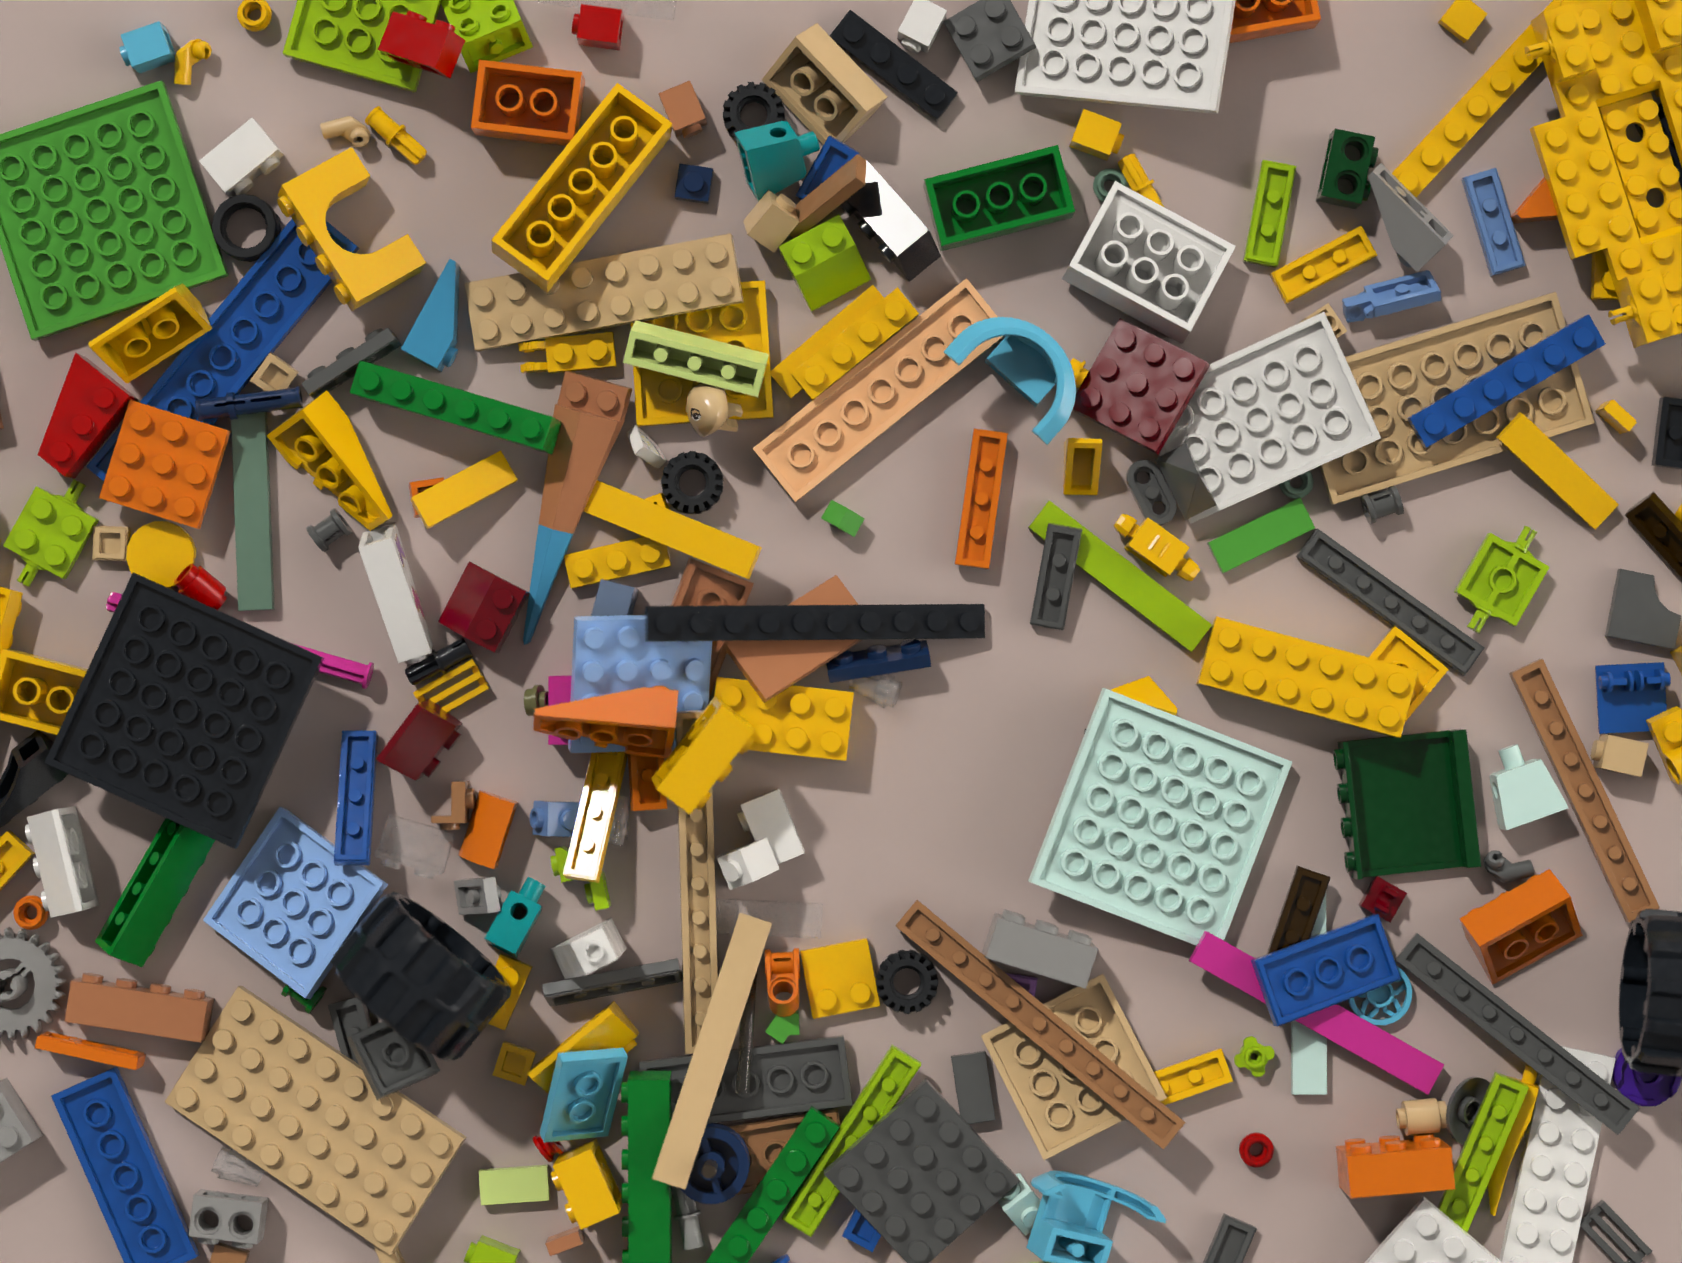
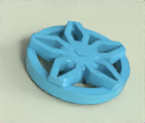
M1397 966L1401 979L1395 982L1403 981L1404 983L1395 990L1391 985L1392 983L1359 995L1358 997L1366 998L1362 1002L1360 1010L1356 1006L1354 998L1348 999L1352 1011L1373 1025H1388L1398 1021L1407 1012L1412 1001V986L1405 972ZM1405 990V1000L1402 1007H1400L1394 995H1399ZM1393 1002L1397 1013L1389 1010L1387 1005ZM1369 1003H1371L1372 1005H1374V1007L1365 1016L1364 1014L1366 1011V1007ZM1380 1007L1383 1012L1391 1016L1385 1019L1372 1018L1379 1012Z

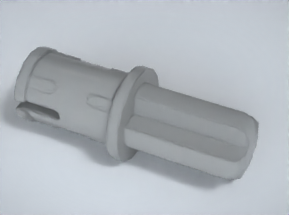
M672 1186L677 1213L674 1216V1220L679 1222L684 1245L683 1249L691 1250L704 1246L705 1241L703 1240L698 1218L701 1211L696 1209L694 1200L686 1196L680 1188Z

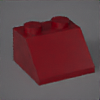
M469 561L438 622L494 653H499L529 596V592Z
M430 699L416 704L377 756L376 760L415 781L424 775L429 778L441 763L437 757L442 750L446 748L449 751L460 738L461 734L457 730L463 723Z

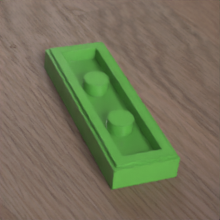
M1298 498L1207 544L1221 573H1225L1315 529V526L1301 498Z

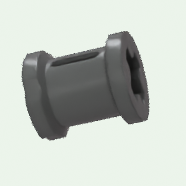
M1396 486L1388 487L1387 491L1372 496L1365 494L1360 497L1362 509L1369 524L1376 523L1377 518L1393 513L1397 515L1404 514L1403 503Z
M333 508L330 511V516L316 526L310 525L306 528L310 537L323 552L329 550L328 545L342 535L346 534L348 536L352 533L349 524L336 508Z

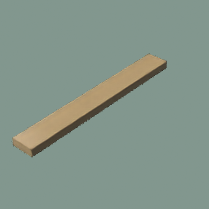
M739 913L652 1177L653 1180L686 1189L772 926L770 922Z

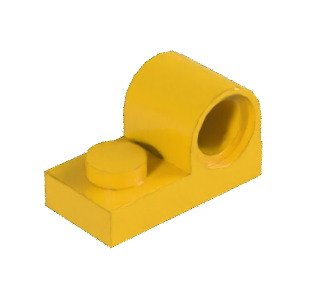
M1675 706L1647 719L1646 723L1670 780L1678 785H1682V709Z

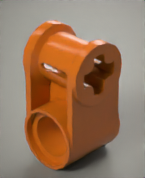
M794 948L792 952L773 953L770 949H765V975L769 1007L777 1016H791L797 1011L800 1003L799 948ZM780 992H788L792 995L791 998L784 1001L775 998Z

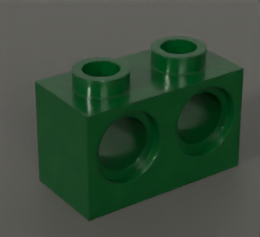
M1336 128L1331 132L1316 201L1357 209L1362 204V201L1368 200L1371 190L1370 181L1367 180L1369 167L1374 168L1378 156V148L1373 147L1374 136ZM1345 146H1355L1360 152V159L1357 161L1349 160L1344 153ZM1339 179H1348L1352 183V194L1340 192L1337 186Z

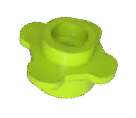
M1253 1036L1246 1037L1243 1040L1244 1045L1241 1047L1239 1054L1234 1056V1063L1239 1068L1245 1067L1250 1070L1253 1076L1261 1077L1265 1074V1066L1268 1060L1274 1058V1049L1271 1046L1261 1045ZM1254 1053L1257 1054L1256 1060L1251 1059V1055Z

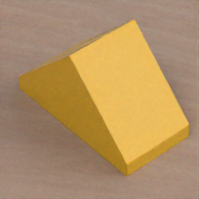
M1067 438L1065 440L1063 495H1098L1102 439Z

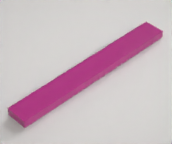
M1204 931L1189 961L1265 1003L1251 960L1256 958L1215 935ZM1337 1004L1295 1020L1429 1095L1444 1067L1443 1063Z

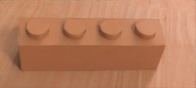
M83 973L82 978L79 977L71 980L64 1022L199 1043L205 1041V1037L209 1033L214 998L205 997V991L185 989L184 993L171 992V986L156 983H152L150 988L137 986L138 981L125 978H117L116 983L103 981V975Z

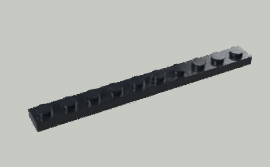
M985 604L645 606V642L985 638Z

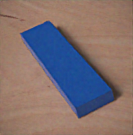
M342 730L334 847L335 865H370L378 743L377 731Z

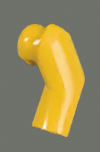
M193 39L176 52L174 84L191 85L192 66L201 59L207 60L211 55L212 50L208 42L201 39Z

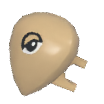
M698 383L688 394L686 405L688 419L695 432L701 437L709 436L718 429L737 432V420L728 418L731 416L742 417V407L739 404L727 403L724 388Z

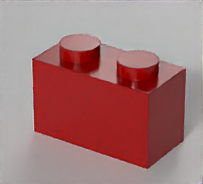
M408 10L406 15L393 11L378 50L394 61L450 79L465 43L463 38L454 33L455 27L441 20H436L435 24L426 22V17Z

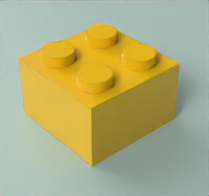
M597 1139L558 1156L553 1164L554 1171L551 1172V1177L558 1192L563 1190L568 1203L565 1204V1209L572 1223L577 1222L582 1230L620 1212L623 1205L622 1195Z

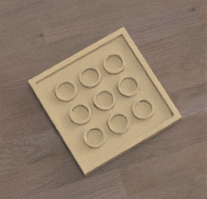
M1104 974L1088 981L1086 989L1076 987L1043 1004L1159 1101L1167 1098ZM1007 1022L981 1035L1043 1160L1126 1119L1011 1022Z

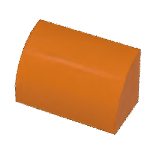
M479 790L475 808L472 811L458 856L491 869L497 868L518 802Z

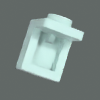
M1017 1173L1016 1176L1019 1178V1182L998 1200V1203L1026 1236L1032 1231L1041 1199L1030 1188L1023 1176Z

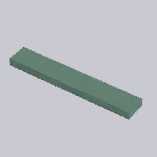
M267 412L238 415V419L231 420L238 611L275 610L268 437L266 436L268 434Z

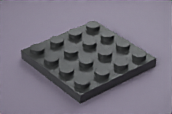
M927 1079L923 1080L824 1170V1175L907 1263H930L1019 1182V1178Z

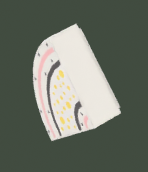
M634 425L627 432L636 456L658 469L667 461L657 444L637 425Z

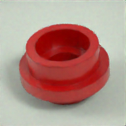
M1254 1132L1246 1135L1241 1140L1239 1154L1247 1165L1262 1167L1272 1159L1274 1147L1266 1135ZM1255 1143L1262 1146V1151L1258 1155L1250 1153V1147Z

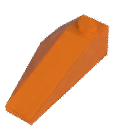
M665 686L642 687L535 708L533 731L569 740H576L583 736L594 741V746L606 748L608 743L624 746L625 753L667 758L672 752L675 734L678 690H670Z

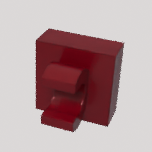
M1374 876L1359 906L1373 914H1379L1380 918L1391 923L1407 893L1382 878Z

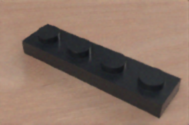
M852 10L848 11L830 35L845 52L936 122L958 95L956 90Z

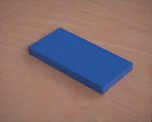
M1379 914L1367 916L1251 960L1273 1026L1277 1027L1401 979Z

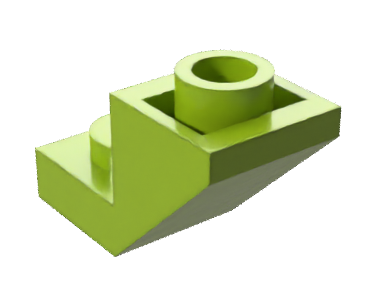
M565 846L557 847L554 849L555 855L550 856L554 876L560 875L561 883L572 881L573 879H566L563 876L569 848ZM602 871L599 883L590 882L584 884L588 904L594 903L595 911L612 906L605 872Z

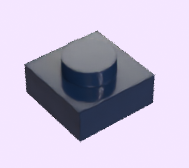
M679 163L675 199L709 204L713 168Z

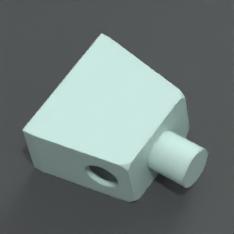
M1518 744L1498 750L1504 769L1490 774L1489 778L1499 829L1510 830L1568 809L1566 801L1541 759H1531L1524 762Z

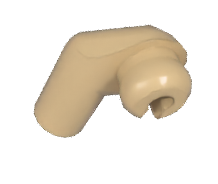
M352 116L320 123L325 140L343 136L356 147H364L370 141L371 135L367 126Z

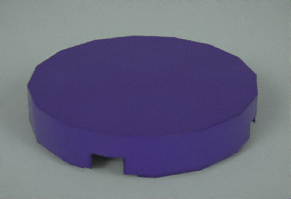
M1622 1047L1617 1051L1612 1080L1617 1091L1631 1102L1640 1106H1658L1678 1091L1682 1077L1637 1073L1630 1069L1629 1064L1624 1061Z

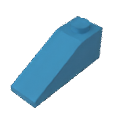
M452 259L448 260L401 347V350L440 372H442L444 366L449 368L458 353V349L455 346L458 342L460 266Z

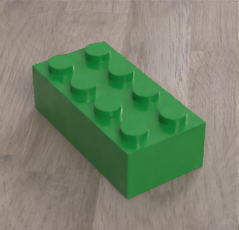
M1058 145L924 179L923 187L940 252L1070 219L1075 213Z

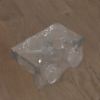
M389 814L374 857L382 859L381 865L401 869V866L404 865L415 868V875L434 879L435 874L441 875L445 872L455 833Z

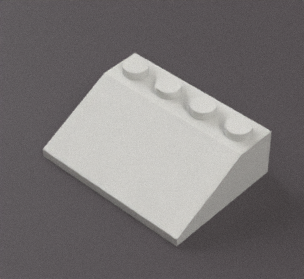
M1115 181L1062 280L1182 344L1196 323L1236 246Z

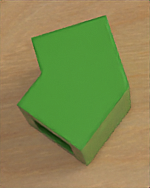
M833 500L830 501L821 517L830 525L855 537L865 519Z
M799 1011L787 1017L775 1015L765 1032L782 1044L789 1035H800Z

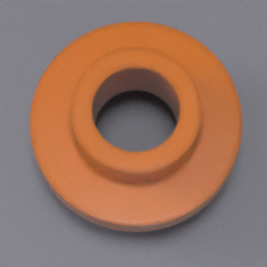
M29 895L21 898L16 903L13 914L16 923L20 927L34 930L46 923L49 911H45L40 897ZM30 906L37 909V916L34 919L27 915V909Z

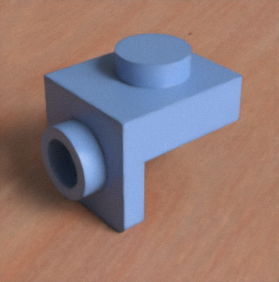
M535 800L533 809L530 812V825L533 835L572 837L580 802Z

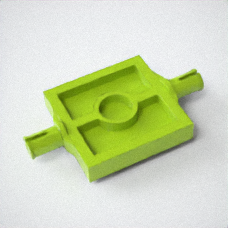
M73 479L64 496L54 495L39 486L35 487L3 544L4 547L20 555L27 563L17 579L18 582L30 587L39 570H46L62 579H67L92 534L94 526L99 521V519L84 512L79 504L76 503L86 487L85 484Z
M1524 526L1515 543L1504 541L1492 533H1487L1454 593L1468 600L1477 609L1467 628L1473 629L1474 632L1480 634L1488 617L1499 618L1511 626L1517 625L1550 568L1548 565L1535 559L1530 551L1527 550L1538 533L1537 531Z

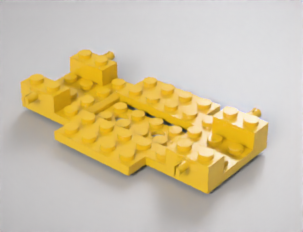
M1592 0L1579 5L1573 2L1543 11L1531 20L1537 44L1526 46L1525 54L1530 53L1526 56L1529 61L1542 57L1561 118L1530 128V133L1557 212V218L1570 259L1603 250L1621 306L1619 309L1609 311L1608 316L1611 318L1622 314L1620 317L1611 319L1610 322L1612 325L1626 322L1634 348L1681 334L1682 189L1679 182V171L1674 166L1668 148L1669 139L1663 132L1658 116L1659 108L1653 100L1651 92L1655 91L1657 98L1660 97L1682 167V0ZM1629 124H1638L1642 128L1643 138L1640 142H1632L1627 138L1626 128ZM1650 189H1658L1662 192L1664 201L1661 207L1655 208L1648 204L1646 196Z

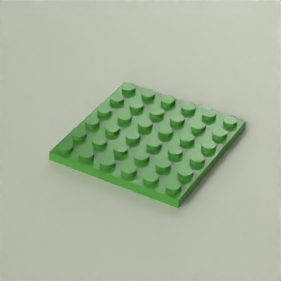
M162 80L0 134V247L31 340L37 341L150 303L182 283L188 289H192L229 276L220 247L214 239L212 223L166 85Z

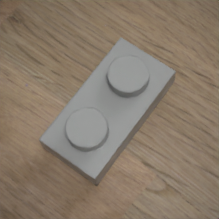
M495 877L469 878L454 881L459 915L487 914L500 911L501 890L496 883Z

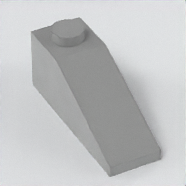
M1380 163L1368 175L1392 247L1397 252L1398 259L1405 266L1412 267L1418 272L1454 235Z

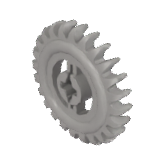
M10 927L4 930V938L0 933V961L15 959L22 962L17 968L0 971V1004L3 1001L18 998L25 993L28 988L27 975L30 972L33 973L35 981L34 993L30 1000L22 1007L10 1009L0 1006V1038L7 1031L9 1041L16 1038L18 1030L23 1039L28 1038L30 1026L36 1033L41 1032L42 1024L40 1020L47 1024L52 1023L53 1018L49 1010L59 1012L61 1007L55 999L66 997V994L59 990L58 986L66 984L67 980L57 975L65 967L63 965H54V962L59 957V953L48 955L50 942H45L39 946L38 934L32 935L27 940L25 929H20L16 937ZM14 977L10 985L12 990L2 993L7 984L5 979Z

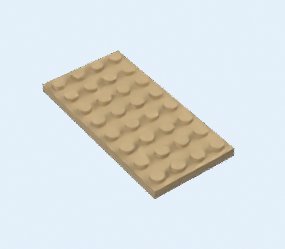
M1552 292L1346 356V361L1381 439L1319 466L1330 503L1343 502L1507 451L1508 449L1496 437L1519 412L1532 421L1548 438L1594 424L1577 361L1427 448H1423L1407 419L1564 328L1566 324L1557 293Z
M243 986L237 987L205 1037V1041L202 1042L165 1100L166 1104L388 1255L394 1253L467 1138L399 1091L377 1101L360 1065Z

